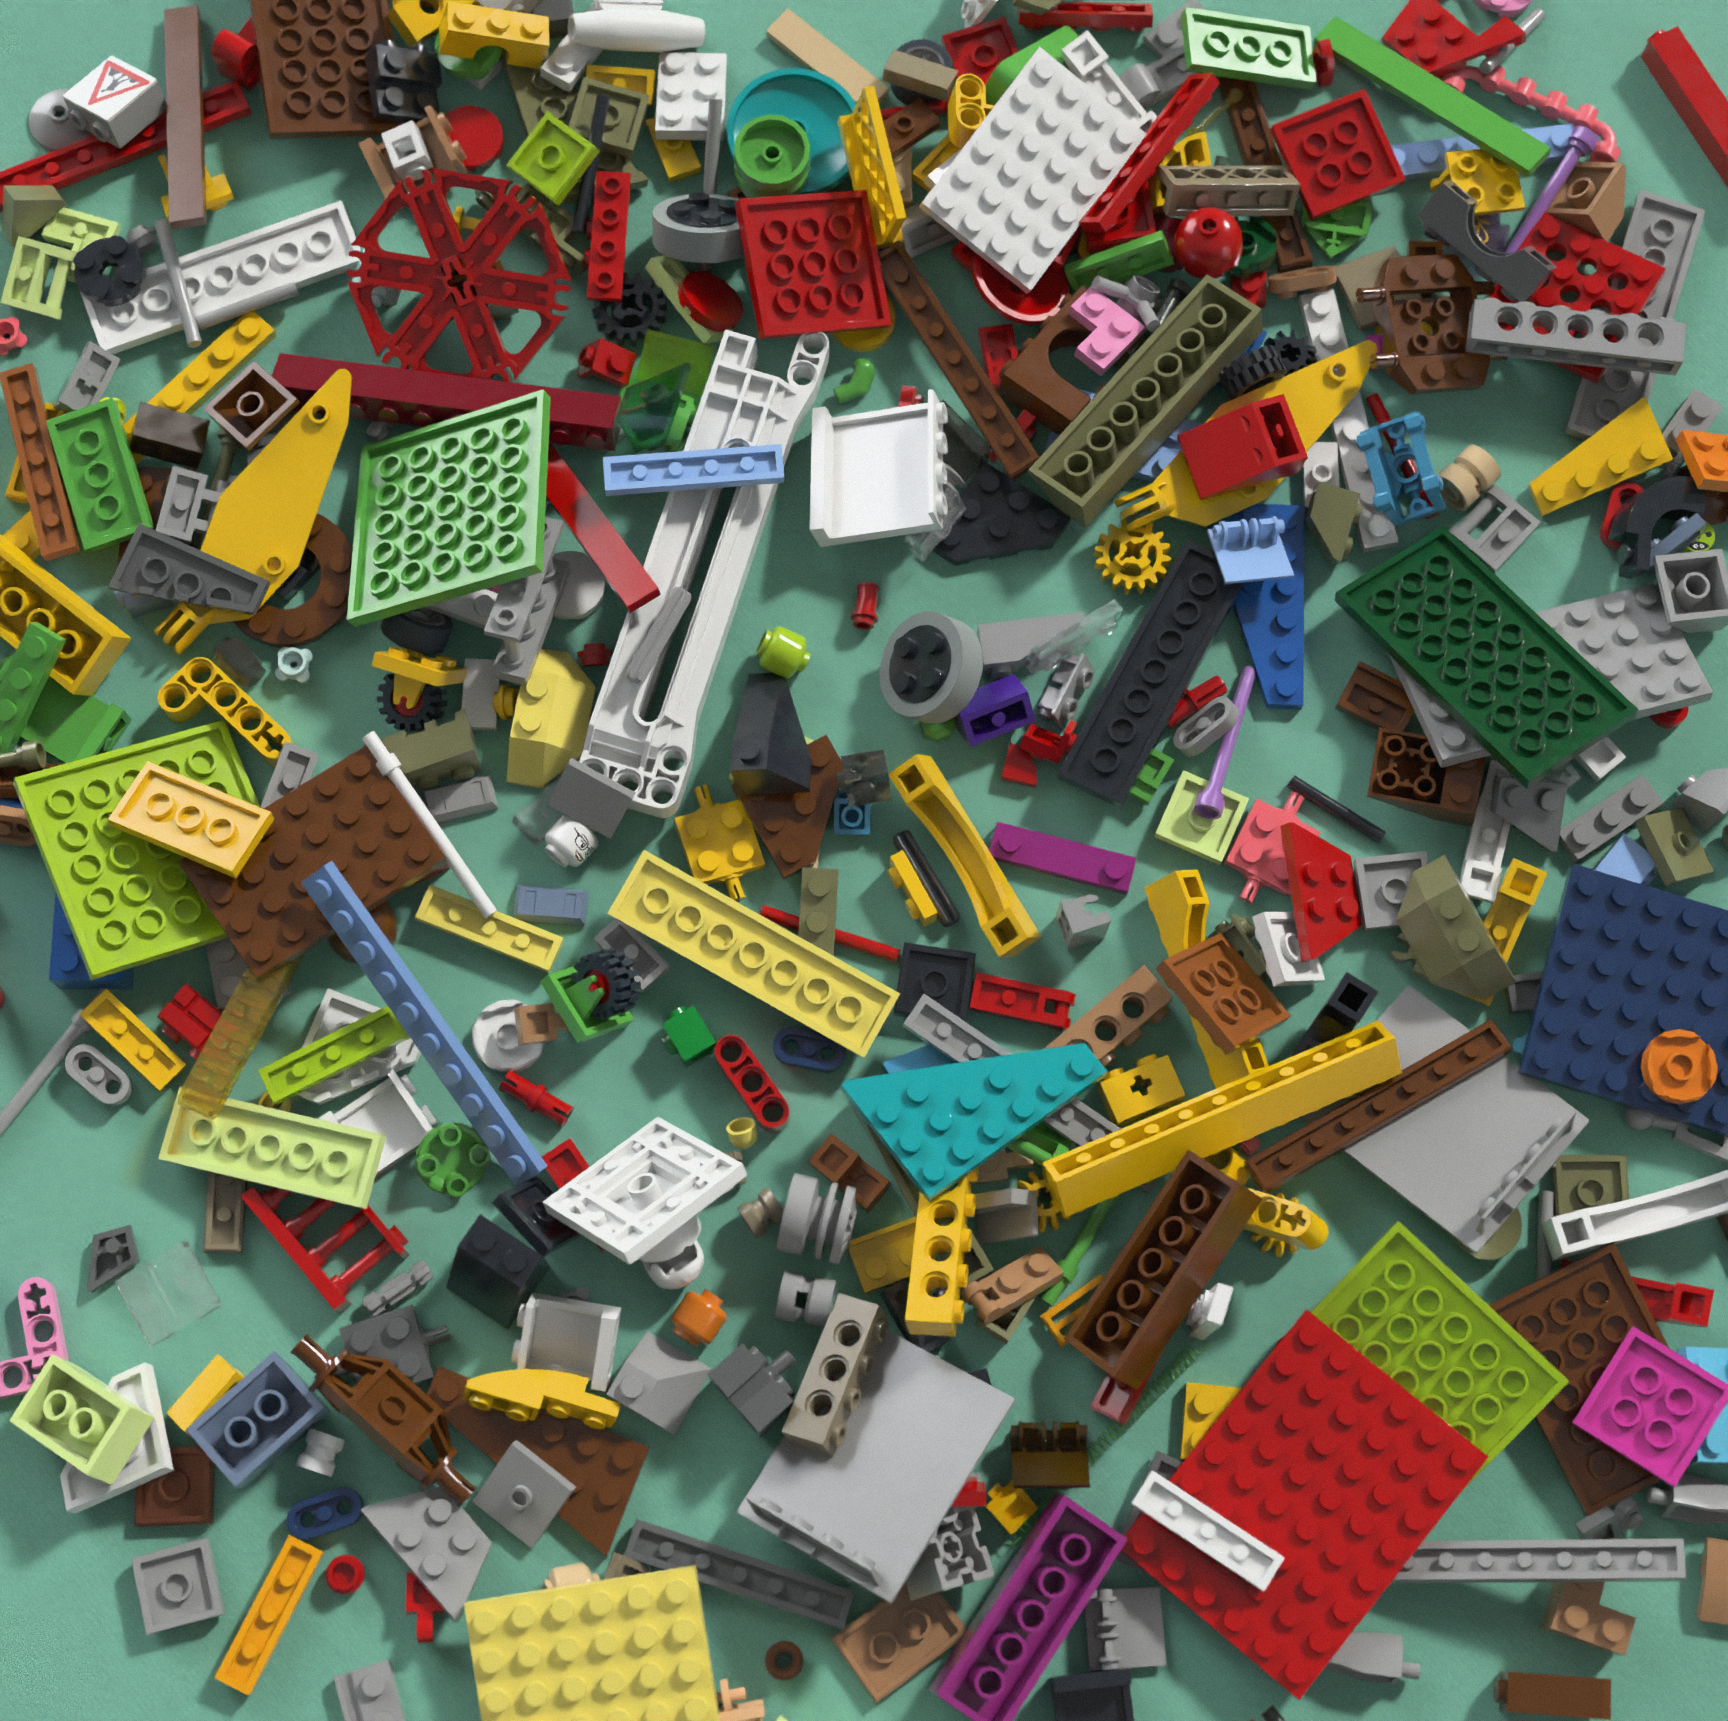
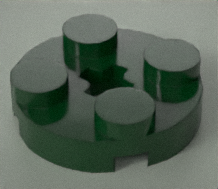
M1232 216L1241 228L1243 245L1248 243L1249 246L1243 247L1238 265L1228 271L1232 272V275L1236 278L1246 279L1252 273L1262 271L1273 263L1277 254V234L1269 223L1260 218L1250 216L1249 221L1238 220V216Z

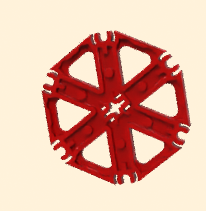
M432 168L435 173L436 183H434L432 173L426 169L422 170L425 181L421 187H417L414 184L411 176L405 177V184L410 192L407 193L403 181H399L351 244V246H360L365 251H349V256L360 259L361 268L357 271L347 270L346 274L350 277H361V281H346L376 356L381 357L383 351L389 348L390 351L384 354L382 363L388 364L393 357H398L401 361L400 368L409 369L412 366L411 370L473 378L484 377V379L492 380L493 376L498 373L502 375L505 382H512V376L507 370L509 367L514 374V379L517 380L566 318V316L554 314L552 312L553 309L566 311L569 308L568 305H561L556 300L558 292H571V287L564 284L557 285L556 280L564 279L571 281L542 204L539 203L537 208L530 214L528 210L535 206L537 199L531 196L525 204H520L517 200V195L523 187L518 184L513 186L509 194L506 195L509 186L514 182L510 180ZM453 187L487 191L494 198V204L465 242L462 240L447 202V193ZM404 207L411 209L430 258L386 251L379 245L380 234L399 209ZM530 227L537 232L549 264L545 274L537 276L493 268L522 229ZM461 259H463L464 262H465V265H466L465 268H464V266H463V263H462ZM454 269L459 275L467 276L468 281L463 283V291H460L459 287H452L450 281L455 278ZM473 285H474V288H475V290H476L477 295L474 294V291H473V289H472V286H473ZM383 286L425 293L396 333L390 334L384 330L371 297L376 287ZM488 304L535 311L540 316V327L519 353L512 354L505 349ZM453 319L472 363V369L466 374L432 369L426 363V354Z

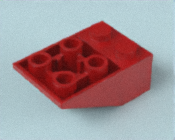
M1284 394L1249 403L1177 435L1178 443L1200 501L1297 474L1308 459Z

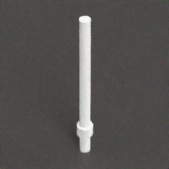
M375 731L365 735L362 740L377 760L375 765L383 777L387 775L446 857L447 864L486 919L493 915L497 909L401 771L400 767L402 764L396 755L388 752Z

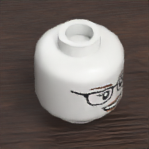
M565 814L546 833L545 841L547 846L545 851L563 868H566L568 865L579 867L597 849L598 839L594 834L595 830Z

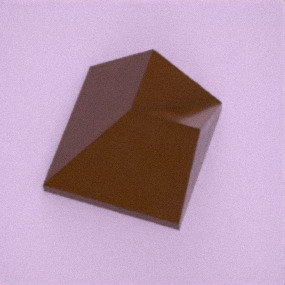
M253 361L203 409L240 449L249 451L300 402L259 364Z

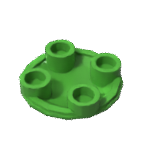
M445 1123L433 1128L422 1138L416 1151L415 1166L420 1179L429 1189L443 1195L460 1197L482 1179L491 1154L474 1128L463 1123Z

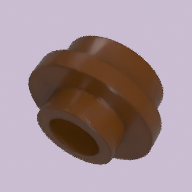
M779 1641L773 1644L765 1656V1665L769 1674L782 1681L795 1678L802 1670L804 1663L802 1651L796 1644L790 1641ZM781 1653H788L791 1656L792 1663L790 1667L784 1669L778 1666L777 1657Z

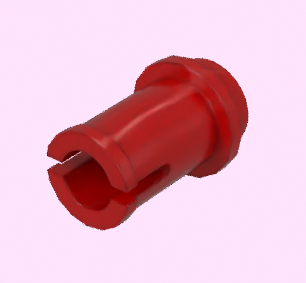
M861 582L857 585L855 611L851 613L850 618L853 620V626L858 629H873L874 624L878 622L879 617L876 614L880 587L877 584Z

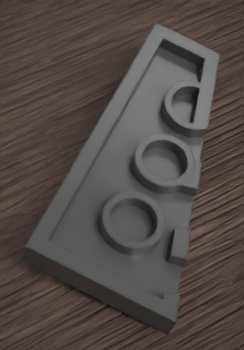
M138 524L108 588L112 591L256 615L271 583L266 579L158 531Z

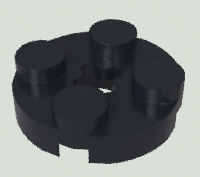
M114 235L109 238L96 240L87 245L83 250L77 252L74 257V277L82 294L88 300L104 303L105 306H120L134 299L141 290L140 285L143 282V277L146 278L145 263L139 251L121 236ZM106 267H118L114 271L116 276L109 278L108 275H102Z

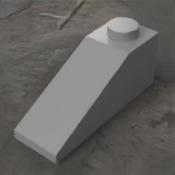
M1084 612L978 624L976 636L979 639L983 655L982 676L991 675L992 678L999 679L1012 675V672L1021 670L1080 632L1085 619Z

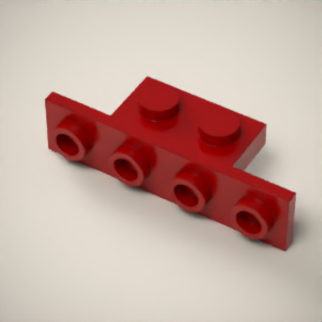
M596 172L593 218H588L587 239H591L590 250H585L584 268L586 271H589L587 300L622 302L631 173Z

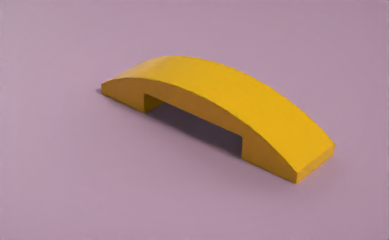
M1515 858L1512 859L1498 887L1495 902L1491 903L1483 920L1506 963L1530 908L1534 906L1548 872ZM1457 992L1487 1006L1491 1005L1494 995L1484 1000Z

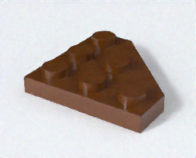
M827 735L807 744L812 759L810 792L738 795L735 783L732 784L736 797L783 880L802 871V867L814 865L817 860L844 767Z

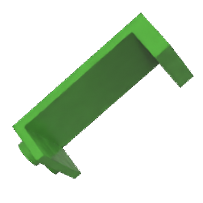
M17 649L11 655H7L0 663V684ZM49 676L20 738L27 742L40 740L46 753L63 763H69L112 751L132 720L125 710L113 703L109 706L93 696L73 695Z

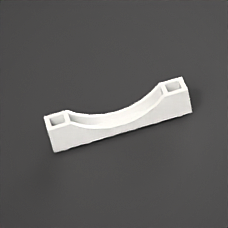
M1728 1170L1641 1197L1585 1208L1550 1218L1541 1227L1553 1261L1596 1250L1613 1242L1618 1244L1727 1214Z

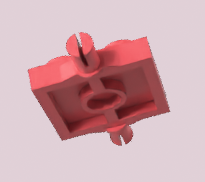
M1290 792L1283 809L1274 808L1256 799L1224 861V864L1239 871L1247 879V883L1241 895H1239L1241 901L1247 898L1245 902L1247 904H1253L1260 887L1271 888L1285 896L1291 894L1281 825L1294 822L1316 836L1320 834V831L1301 822L1296 816L1302 801H1304L1302 795L1296 798L1298 794L1296 792Z

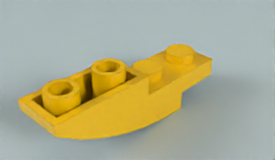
M537 1369L506 1370L469 1379L462 1399L469 1401V1404L474 1408L480 1410L497 1409L506 1412L507 1417L516 1421H527L528 1419L535 1421L541 1407L547 1409V1413L554 1417H574L583 1420L586 1426L594 1429H604L605 1427L612 1429L621 1405L619 1402L586 1393L585 1389L589 1379L587 1377L566 1372Z

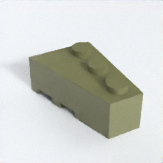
M465 709L455 712L456 720L437 726V722L432 720L424 723L425 730L422 732L406 735L405 731H401L380 739L388 752L396 755L402 764L400 769L412 787L430 788L438 785L439 780L452 777L454 780H464L474 776V772L482 770L474 733Z

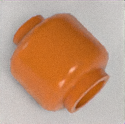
M704 1289L701 1295L694 1291L686 1293L671 1316V1321L675 1326L673 1332L696 1348H698L700 1343L703 1345L711 1344L727 1320L726 1313L720 1308L724 1301Z

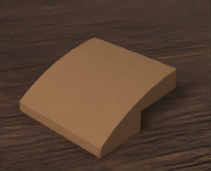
M1706 1537L1699 1571L1703 1579L1696 1616L1699 1621L1728 1625V1540Z

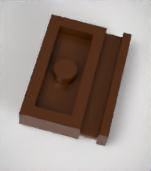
M1361 661L1356 666L1335 709L1377 730L1385 728L1404 732L1414 712L1401 681Z

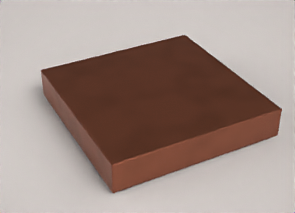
M200 1446L169 1447L174 1470L135 1487L134 1526L214 1524L215 1463Z

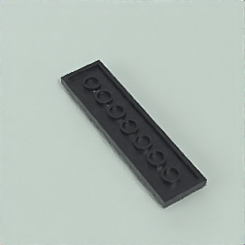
M1186 540L1058 771L1057 779L1120 809L1123 808L1245 582L1225 584L1213 551Z

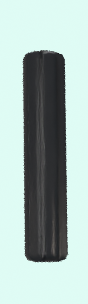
M904 830L893 837L895 847L898 852L903 850L936 908L938 912L937 917L941 924L946 928L957 923L960 920V913L909 830Z

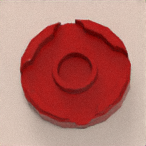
M469 105L460 106L445 115L453 131L448 133L452 142L457 140L466 154L467 159L462 162L467 172L476 171V168L483 166L486 168L492 165L501 155L504 146L503 130L493 113L486 108Z
M691 272L685 276L679 285L677 294L683 309L687 306L691 311L689 316L703 327L719 332L725 331L727 328H734L742 318L744 310L741 299L733 288L715 275L705 272Z

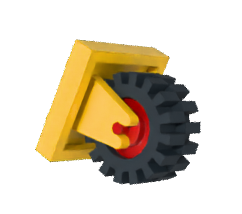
M390 646L388 651L375 652L371 666L393 673L387 674L383 678L386 681L385 684H379L378 690L382 691L383 695L377 696V703L383 702L384 707L379 708V712L381 715L387 714L388 717L385 721L388 724H395L394 728L397 730L416 731L425 729L424 723L432 720L436 721V719L442 718L445 713L441 711V708L447 707L448 701L442 700V695L447 694V689H441L440 686L463 683L468 669L456 666V659L442 655H436L435 658L424 656L423 653L414 652L406 648Z

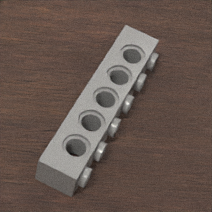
M1488 297L1481 300L1475 299L1469 313L1466 352L1675 376L1684 361L1687 323L1676 322L1675 319L1669 317H1661L1656 320L1646 319L1633 313H1626L1621 316L1611 315L1598 309H1591L1586 312L1575 311L1562 305L1552 306L1551 308L1539 307L1534 303L1526 301L1516 304L1504 303L1499 299ZM1498 323H1508L1512 326L1513 330H1503ZM1533 327H1543L1547 330L1548 334H1539ZM1576 330L1582 334L1583 338H1574L1568 331ZM1604 334L1615 336L1618 342H1609L1605 339ZM1639 338H1646L1650 340L1653 346L1648 347L1643 345L1639 341Z

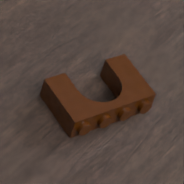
M1083 286L1073 296L1067 294L1059 304L1061 308L1054 317L1049 315L1045 318L1038 329L1039 334L1035 339L1029 337L1021 346L1018 352L1019 357L1015 361L1008 360L998 375L1001 378L998 394L1021 410L1025 409L1036 417L1038 422L1057 435H1060L1091 400L1090 397L1061 378L1053 370L1048 358L1050 353L1059 348L1068 346L1078 347L1092 333L1068 314L1071 305L1088 290ZM1144 335L1112 366L1120 370L1146 341Z

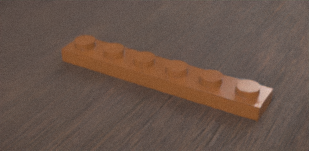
M33 363L0 372L1 386L41 556L45 561H50L80 552L61 470L46 420L49 419L37 369Z

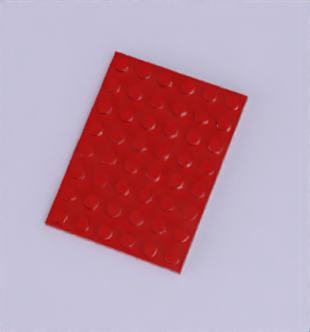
M1306 1309L1168 1480L1284 1557L1265 1591L1262 1592L1145 1513L1140 1515L1124 1535L1128 1540L1121 1551L1294 1698L1300 1700L1488 1459V1456Z

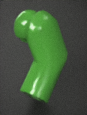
M861 358L853 363L852 367L854 370L849 383L833 388L838 404L863 396L869 392L875 376V368L867 359Z

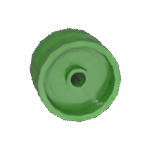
M768 114L756 117L742 127L736 137L734 148V174L740 190L747 198L799 195L803 192L809 179L810 144L807 134L797 122L785 116Z

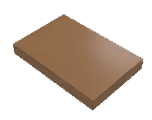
M904 1583L892 1603L883 1599L832 1637L831 1640L875 1703H877L961 1640L967 1629L941 1592L911 1600L907 1584Z

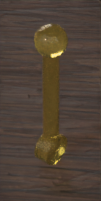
M1238 88L1232 89L1229 97L1198 127L1188 129L1187 137L1202 132L1233 102L1241 100L1242 91Z

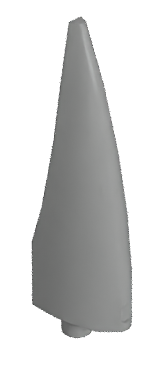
M1685 1471L1675 1488L1663 1481L1662 1489L1649 1487L1647 1490L1646 1501L1661 1505V1517L1694 1524L1728 1523V1484Z
M1352 1632L1325 1667L1358 1680L1397 1685L1401 1678L1419 1680L1420 1664L1402 1662L1403 1640L1402 1635Z

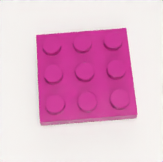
M1632 1326L1572 1423L1675 1488L1727 1405L1728 1384Z

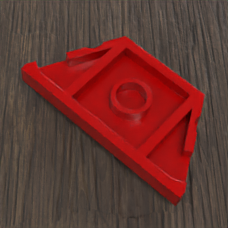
M1289 822L1281 825L1280 828L1301 961L1308 962L1316 959L1361 927L1362 922L1351 855L1294 822Z

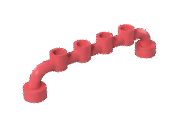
M1470 65L1440 77L1441 81L1463 93L1466 87L1464 80H1474L1479 83L1484 91L1490 93L1499 91L1510 96L1511 101L1518 106L1530 105L1541 110L1542 115L1550 120L1560 118L1573 124L1574 129L1576 126L1586 127L1602 139V141L1597 143L1590 155L1591 162H1618L1621 151L1616 146L1615 133L1610 126L1597 120L1598 110L1592 105L1583 104L1579 107L1578 111L1565 106L1567 97L1560 91H1551L1545 97L1535 92L1537 85L1528 77L1519 78L1516 84L1504 79L1506 71L1500 65H1497L1489 74L1483 73L1479 67Z

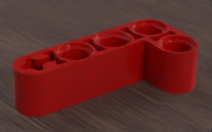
M250 16L238 34L228 29L222 30L216 36L211 49L219 74L231 81L237 80L239 85L247 90L255 88L261 79L252 16Z

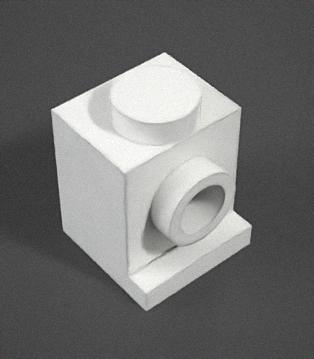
M413 120L381 134L393 168L402 180L408 176H411L414 181L422 179V170L434 167L425 144V138Z

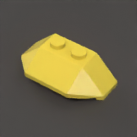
M541 648L527 685L520 684L509 739L507 783L543 789L552 779L564 772L571 758L577 761L581 758L591 718L596 687L568 652Z

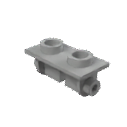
M1082 653L1080 658L1074 654H1069L1067 658L1061 660L1052 681L1062 687L1059 690L1048 686L1037 706L1039 709L1037 715L1046 721H1050L1053 717L1061 730H1064L1069 720L1073 719L1076 715L1078 702L1085 689L1091 686L1094 679L1095 669L1086 654Z

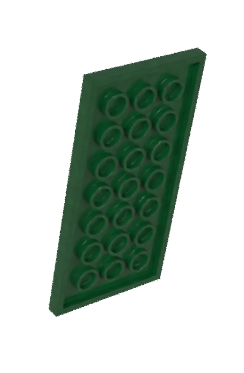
M1444 526L1346 585L1335 594L1334 601L1526 789L1636 717L1638 708Z

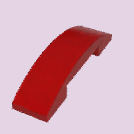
M1562 1259L1560 1268L1573 1261ZM1632 1276L1655 1321L1708 1328L1714 1296L1713 1289L1678 1282L1673 1285Z

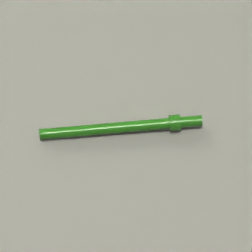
M1153 1111L1150 1117L1158 1113ZM1120 1195L1096 1205L1065 1259H1060L1057 1263L1064 1271L1061 1281L1045 1290L1040 1298L1042 1302L1053 1307L1066 1284L1073 1282L1079 1272L1077 1269L1078 1264Z

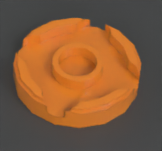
M1677 1029L1660 1034L1649 1042L1642 1054L1641 1071L1644 1082L1654 1095L1665 1102L1684 1104L1700 1099L1713 1086L1717 1075L1718 1065L1716 1057L1709 1044L1706 1045L1699 1035L1691 1031Z

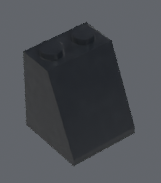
M479 1214L457 1247L446 1288L508 1330L518 1316L520 1305L527 1303L531 1294L534 1293L551 1267L542 1255Z

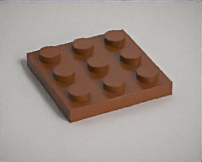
M1222 933L1163 960L1155 968L1163 978L1165 985L1174 991L1187 1007L1189 1014L1197 1019L1210 1035L1212 1042L1221 1048L1225 1055L1283 1025L1291 1017Z

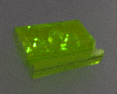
M648 329L636 380L702 397L707 384L715 346Z

